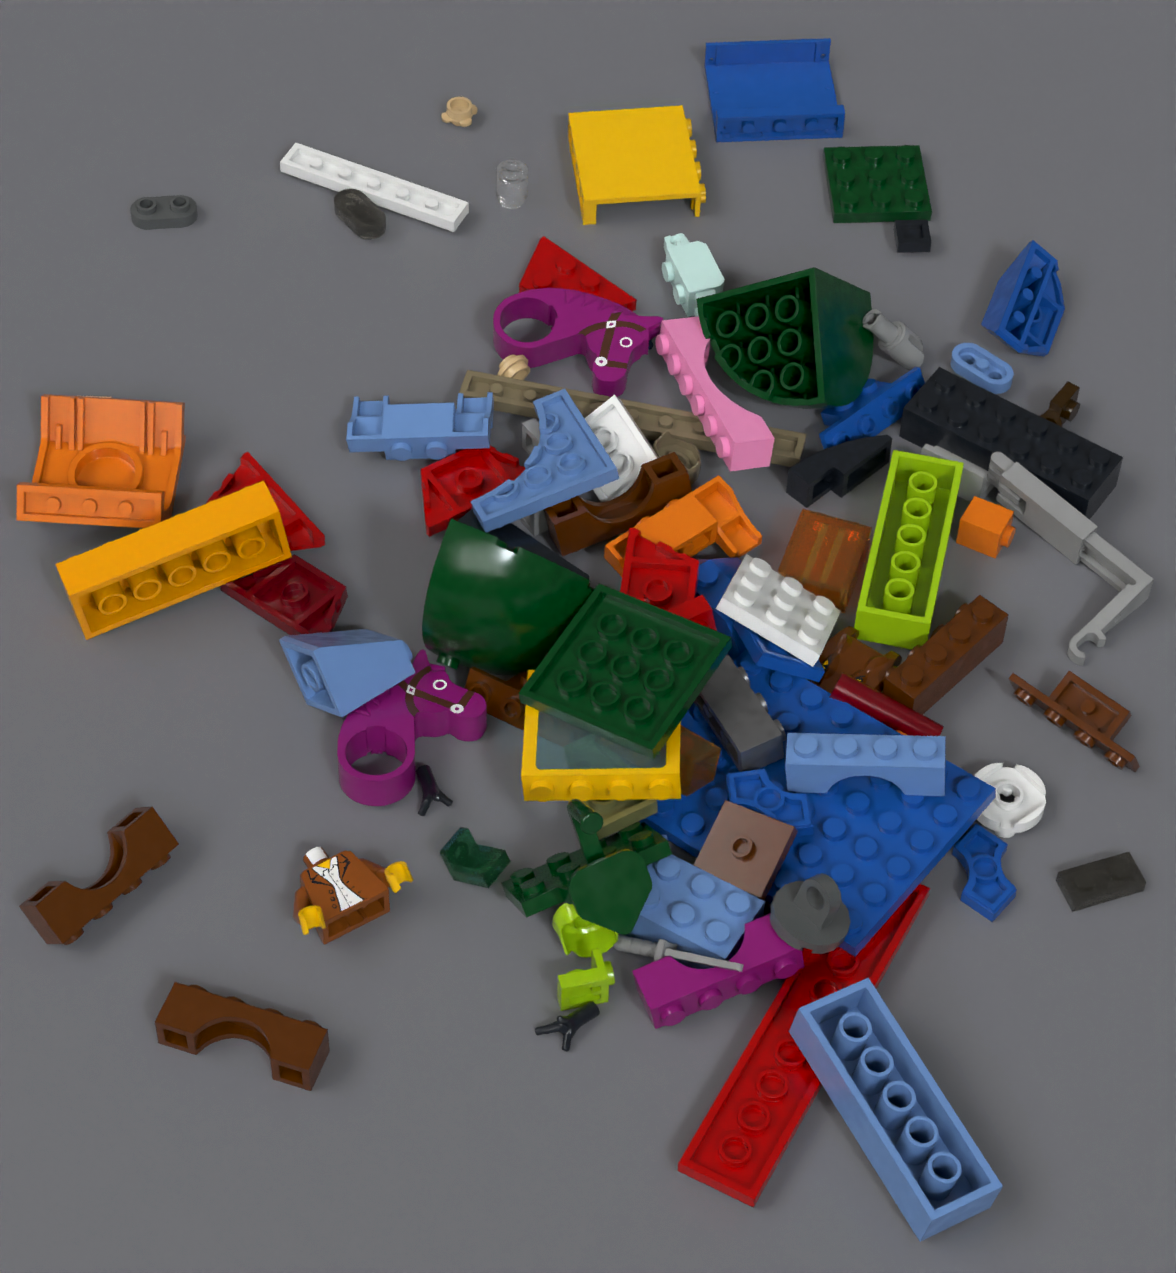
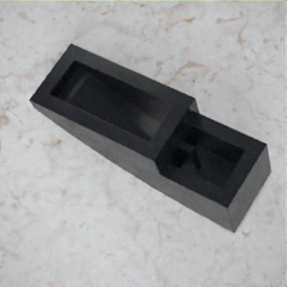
M888 435L856 439L826 448L803 459L789 468L786 493L806 508L830 490L842 498L889 463L892 438Z

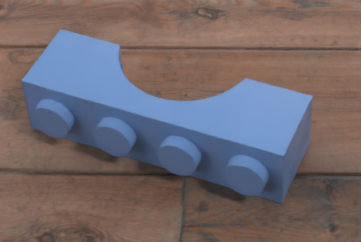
M788 733L785 762L787 792L827 793L832 785L842 779L853 776H874L894 783L905 795L945 796L946 736Z

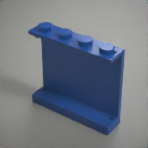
M831 39L706 43L704 69L716 142L843 138L845 109L844 105H837L829 64Z

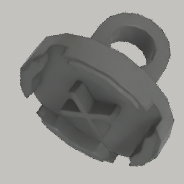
M823 873L816 874L805 881L785 884L776 892L770 906V922L777 935L791 947L800 951L803 947L812 949L813 954L834 951L843 943L851 923L848 909L841 900L838 885L830 876Z

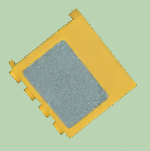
M528 670L527 681L535 670ZM526 705L521 769L524 801L681 799V721L653 760Z

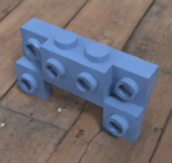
M487 392V397L464 398L463 393H458L456 410L454 402L390 404L389 396H383V401H360L359 396H356L353 401L352 415L347 424L346 441L349 452L384 451L386 460L405 461L408 459L430 458L440 460L457 453V449L490 448L494 412L493 392Z

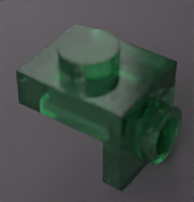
M460 827L440 850V855L453 880L484 888H489L511 862L505 850L476 844L470 830L464 827Z

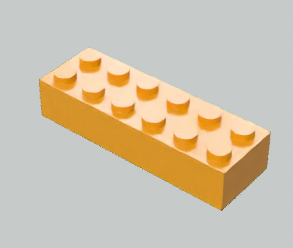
M261 481L217 500L209 501L187 512L177 514L152 526L142 528L117 540L107 542L82 554L72 556L55 565L85 639L88 640L288 559L292 555L280 512L265 482Z

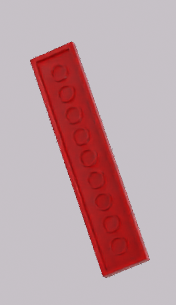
M919 884L856 957L839 946L834 951L823 954H813L812 949H803L804 967L799 969L794 975L786 978L678 1162L679 1172L754 1208L822 1087L821 1082L789 1033L798 1009L866 978H869L877 989L929 896V887Z

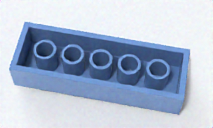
M866 978L800 1007L789 1033L918 1240L921 1242L989 1209L1003 1187L870 979Z

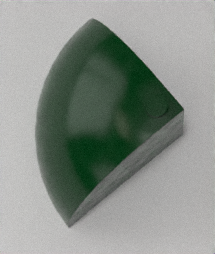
M813 267L696 299L701 328L705 339H710V344L716 354L714 356L716 361L729 377L748 392L764 400L788 407L827 409L848 405L855 401L863 391L862 388L868 380L873 358L874 336L873 333L863 327L864 324L862 323L864 316L872 310L870 292Z
M451 519L437 554L428 585L422 620L423 642L428 650L438 655L437 663L457 670L459 664L468 668L474 666L495 675L512 676L528 672V670H536L595 588L590 587V580L521 547L511 549L507 547V543L499 540L498 537Z

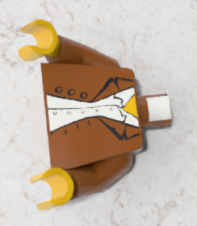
M315 847L309 850L303 857V862L308 869L300 874L301 887L295 892L293 918L301 926L303 935L309 934V929L316 927L319 937L325 945L390 912L388 888L397 893L401 890L400 883L405 881L411 883L414 879L407 863L404 861H398L388 867H384L364 858L358 859L351 851L346 850L329 858L322 847Z

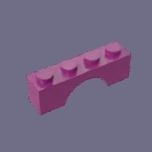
M770 914L745 924L743 943L738 952L729 960L730 962L743 964L742 972L719 967L709 969L690 968L679 963L670 955L635 969L632 972L640 998L654 1028L657 1029L665 1025H676L684 1020L686 1016L698 1011L714 1009L724 1000L736 995L750 994L761 985L777 978L785 979L794 975L799 969L804 967L802 950L791 947L777 935L771 925Z

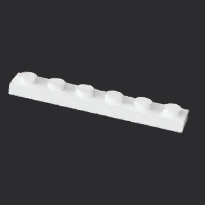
M295 143L280 161V170L283 173L455 232L469 213V202L299 143Z

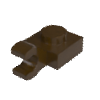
M1068 381L1050 401L1049 409L1044 414H1041L1040 417L1061 427L1067 420L1071 422L1080 408V403L1077 402L1080 387Z

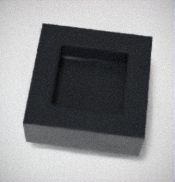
M895 220L894 236L897 253L930 252L932 242L928 220Z

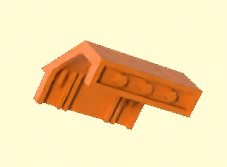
M42 395L39 452L32 483L19 482L17 484L16 520L145 528L171 518L186 441V435H184L185 402Z

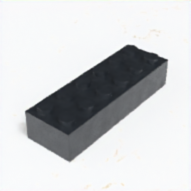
M941 367L932 374L903 408L899 437L921 448L925 444L933 447L937 445L989 471L991 455L994 452H1001L1014 463L1018 462L1089 520L1117 485L1123 460L1122 456Z

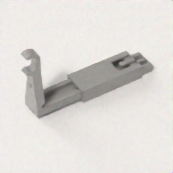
M994 452L991 455L987 480L1000 491L997 494L996 501L1005 508L1014 511V515L1074 564L1082 561L1119 591L1069 642L1067 650L1069 659L1073 663L1083 666L1085 653L1078 650V647L1085 641H1092L1097 647H1104L1106 642L1104 634L1149 598L1154 579L1099 536L1096 524L1018 462L1014 463L1003 453Z

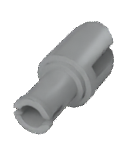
M877 309L870 310L864 316L862 321L863 327L878 338V346L883 352L887 353L905 369L911 370L923 364L922 340L904 323L900 321L891 322Z

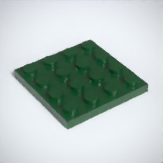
M599 583L518 693L520 702L654 760L732 648V639L728 635Z

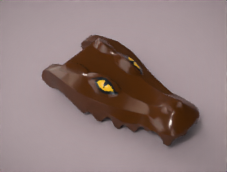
M848 626L833 636L825 645L818 659L825 670L820 682L809 679L808 681L831 693L842 672L882 692L884 688L882 683L883 677L892 666H899L902 657L892 650L885 655L877 652L857 640L859 631L852 626Z

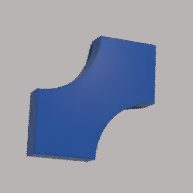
M765 769L726 773L730 802L794 826L798 831L796 837L814 835L808 795L790 793L778 788L770 781Z
M976 823L953 846L952 855L963 865L967 874L968 882L962 891L960 901L993 922L1015 898L1017 889L1005 877L1001 867V858L1005 854L1008 844Z

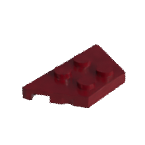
M295 554L288 559L253 572L251 576L220 586L222 592L289 635L332 632L348 598L345 585Z

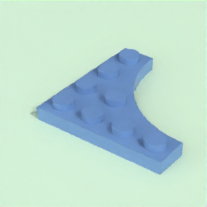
M566 389L533 401L535 412L539 418L540 441L538 446H534L530 456L525 461V470L514 481L508 479L492 491L470 501L473 512L485 532L503 527L506 524L619 479L617 467Z

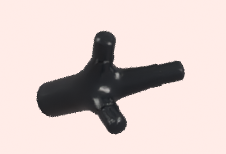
M422 765L418 767L416 774L423 792L422 804L418 814L425 816L433 800L440 801L448 807L451 806L453 801L439 789L430 766Z
M590 1001L567 1016H558L557 1021L551 1024L536 1027L535 1033L536 1035L561 1032L563 1034L562 1050L567 1052L570 1050L571 1040L576 1031L582 1025L600 1014L599 1008L593 1001Z

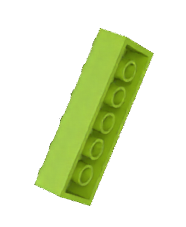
M893 450L856 612L854 628L859 631L857 639L911 650L916 645L922 646L928 641L959 494L963 462Z

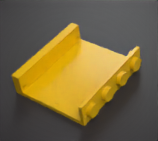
M683 105L568 113V142L583 225L596 224L598 204L691 198L690 207L693 209L695 217H700V205L706 202V188L704 183H699L701 181L700 161H694L697 157L695 139L690 140V137H692V123L690 118H685Z

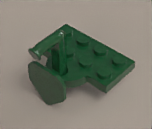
M572 799L567 805V811L581 849L572 853H557L546 860L547 863L535 869L523 868L514 872L510 876L511 879L501 883L505 895L526 918L561 902L573 904L576 913L582 919L623 935L629 934L633 930L652 889V880L647 865L672 855L667 839L645 822L640 823L639 821L619 830L614 835L599 840L597 832L603 826V817L601 814L594 812L583 801Z

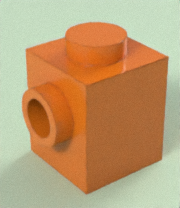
M974 496L960 519L956 543L996 559L1003 546L1008 548L1015 535L1016 528L1011 526L1014 511Z

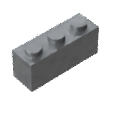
M725 656L694 703L740 772L757 770L784 758L783 741L786 740V734L778 719L772 720L768 714V707L763 696L759 692L755 694L751 689L750 680L742 666L737 668L730 656Z

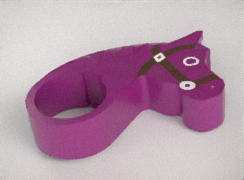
M560 288L531 289L511 295L497 306L493 316L494 347L503 360L513 354L516 356L524 355L528 359V366L530 368L539 367L576 354H582L585 356L587 364L593 372V392L609 397L615 394L618 397L626 389L627 377L632 364L639 360L642 355H648L649 340L660 335V325L663 318L659 316H638L618 303L581 291ZM524 318L537 319L548 326H552V331L546 337L534 342L514 340L503 330L511 322Z
M424 649L417 653L412 663L416 673L350 712L342 723L337 746L339 783L343 792L357 803L367 806H385L403 799L412 790L416 779L415 741L417 738L441 737L451 734L461 741H476L486 731L487 705L484 697L479 693L467 690L451 682L446 673V667L430 664ZM368 752H371V754H383V752H386L387 755L393 756L402 762V765L396 770L382 775L364 774L351 766L356 760L366 756Z

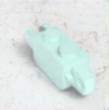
M683 233L664 237L666 262L662 263L663 277L666 282L671 283L675 302L677 305H682L687 317L694 315L697 317L696 299L723 292L725 279L707 244L700 241L689 242Z

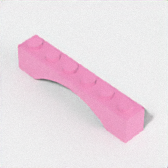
M699 316L662 320L660 335H657L655 340L657 353L664 358L670 375H674L679 384L681 394L686 396L691 404L693 414L698 416L701 421L705 435L710 437L714 443L718 457L723 459L730 472L769 467L775 438L761 416L731 401L710 379L705 368L708 364L710 339H705Z

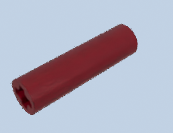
M842 672L829 697L846 702L893 730H899L909 736H940L944 727Z

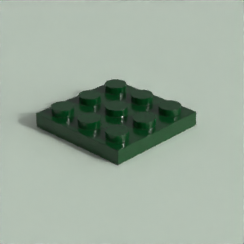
M919 145L824 147L823 162L833 223L895 222V220L931 221L932 209Z

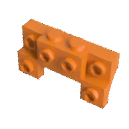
M719 475L681 499L671 500L663 510L651 517L646 516L633 527L640 530L641 536L655 544L661 541L671 546L677 553H685L690 557L716 542L730 558H740L762 544L763 537L742 510L733 489ZM629 531L607 543L604 548V558L621 577Z

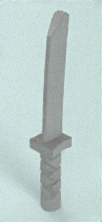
M618 934V941L613 945L615 950L640 954L646 957L650 956L654 958V961L670 955L675 959L742 972L744 966L740 963L676 950L678 944L669 943L663 939H659L658 942H652Z

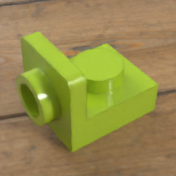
M600 948L592 949L591 969H575L566 974L558 975L557 999L561 1011L580 1008L590 1001H593L595 1004L608 1002L609 985L615 984L612 964L610 961L604 962Z

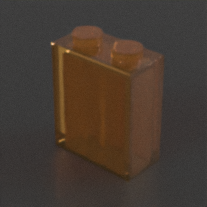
M802 509L777 573L784 577L796 579L802 584L804 589L816 596L828 598L836 608L845 613L869 551L872 527L820 512Z

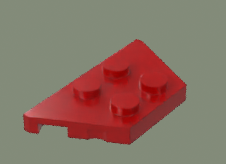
M545 236L540 238L519 283V293L541 288L570 289L610 300L632 312L636 310L637 300Z
M490 446V448L463 449L421 468L426 534L431 537L446 530L451 519L458 521L472 509L470 501L492 491L508 479L514 481L525 470V467L519 465V458L508 453H501L495 447Z
M249 452L242 455L240 458L241 465L234 474L229 473L225 477L221 488L215 491L206 502L217 500L244 487L264 481L280 512L290 551L319 548L325 545V535Z
M629 527L620 592L664 610L696 598L699 561L685 553H677L671 546L661 541L655 544L642 537L640 530Z

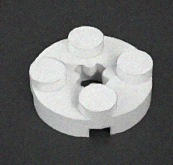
M993 763L985 766L975 774V777L996 788V798L977 818V821L993 830L999 837L1010 838L1015 833H1021L1033 828L1041 820L1046 804V789L1040 777L1025 766L1016 764L1015 768L1002 767L1003 763ZM1002 793L1006 797L1012 794L1015 796L1014 802L1002 801L999 794Z

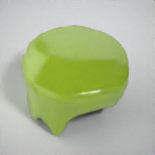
M562 904L553 916L552 926L560 938L566 955L573 951L579 957L589 958L591 957L592 949L600 948L601 953H605L618 941L619 936L617 932L582 919L576 913L573 904Z

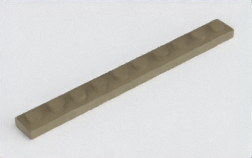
M467 370L459 393H463L464 398L487 397V392H493L495 411L537 419L539 418L535 412L533 401L562 389H566L584 418L611 398L609 396ZM620 399L647 440L655 441L665 430H668L671 437L692 443L699 450L717 453L714 443L710 437L705 435L701 421L693 412ZM768 427L775 438L770 463L788 467L799 463L802 459L807 434Z

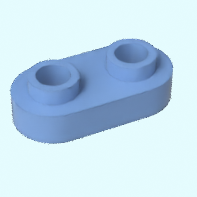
M961 343L953 349L950 365L954 372L994 394H1001L1010 389L1014 373L1008 363L974 343Z

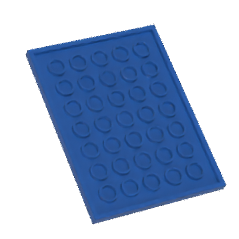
M747 649L733 661L737 668L742 666L746 671L753 692L755 694L759 692L763 696L768 707V714L772 720L778 719L786 734V740L783 741L784 758L760 768L765 769L770 781L784 791H787L785 762L788 733L902 735L852 705L829 698L831 693L805 678L755 665ZM695 703L692 704L681 720V799L657 800L658 813L639 822H645L660 835H667L668 841L697 858L724 801H729L726 773L740 771ZM666 743L654 760L642 755L631 768L664 767L666 765ZM946 760L945 796L905 795L894 783L874 776H853L842 779L832 785L827 793H798L809 796L814 835L795 837L765 901L771 904L776 892L785 884L805 881L820 873L830 876L838 885L841 900L848 909L851 922L848 933L839 947L856 957L996 798V788Z

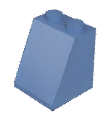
M369 629L289 635L279 639L307 705L339 717L347 715L416 673L410 661L413 658L412 652L403 640Z

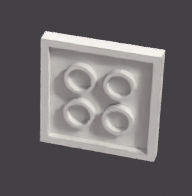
M747 554L716 607L720 612L812 667L819 659L841 612L828 598L812 594L804 589L802 584L796 579L782 576L772 570L766 561L760 558H752Z

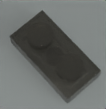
M1130 852L1060 871L1056 878V882L1072 912L1142 892L1146 885V881Z

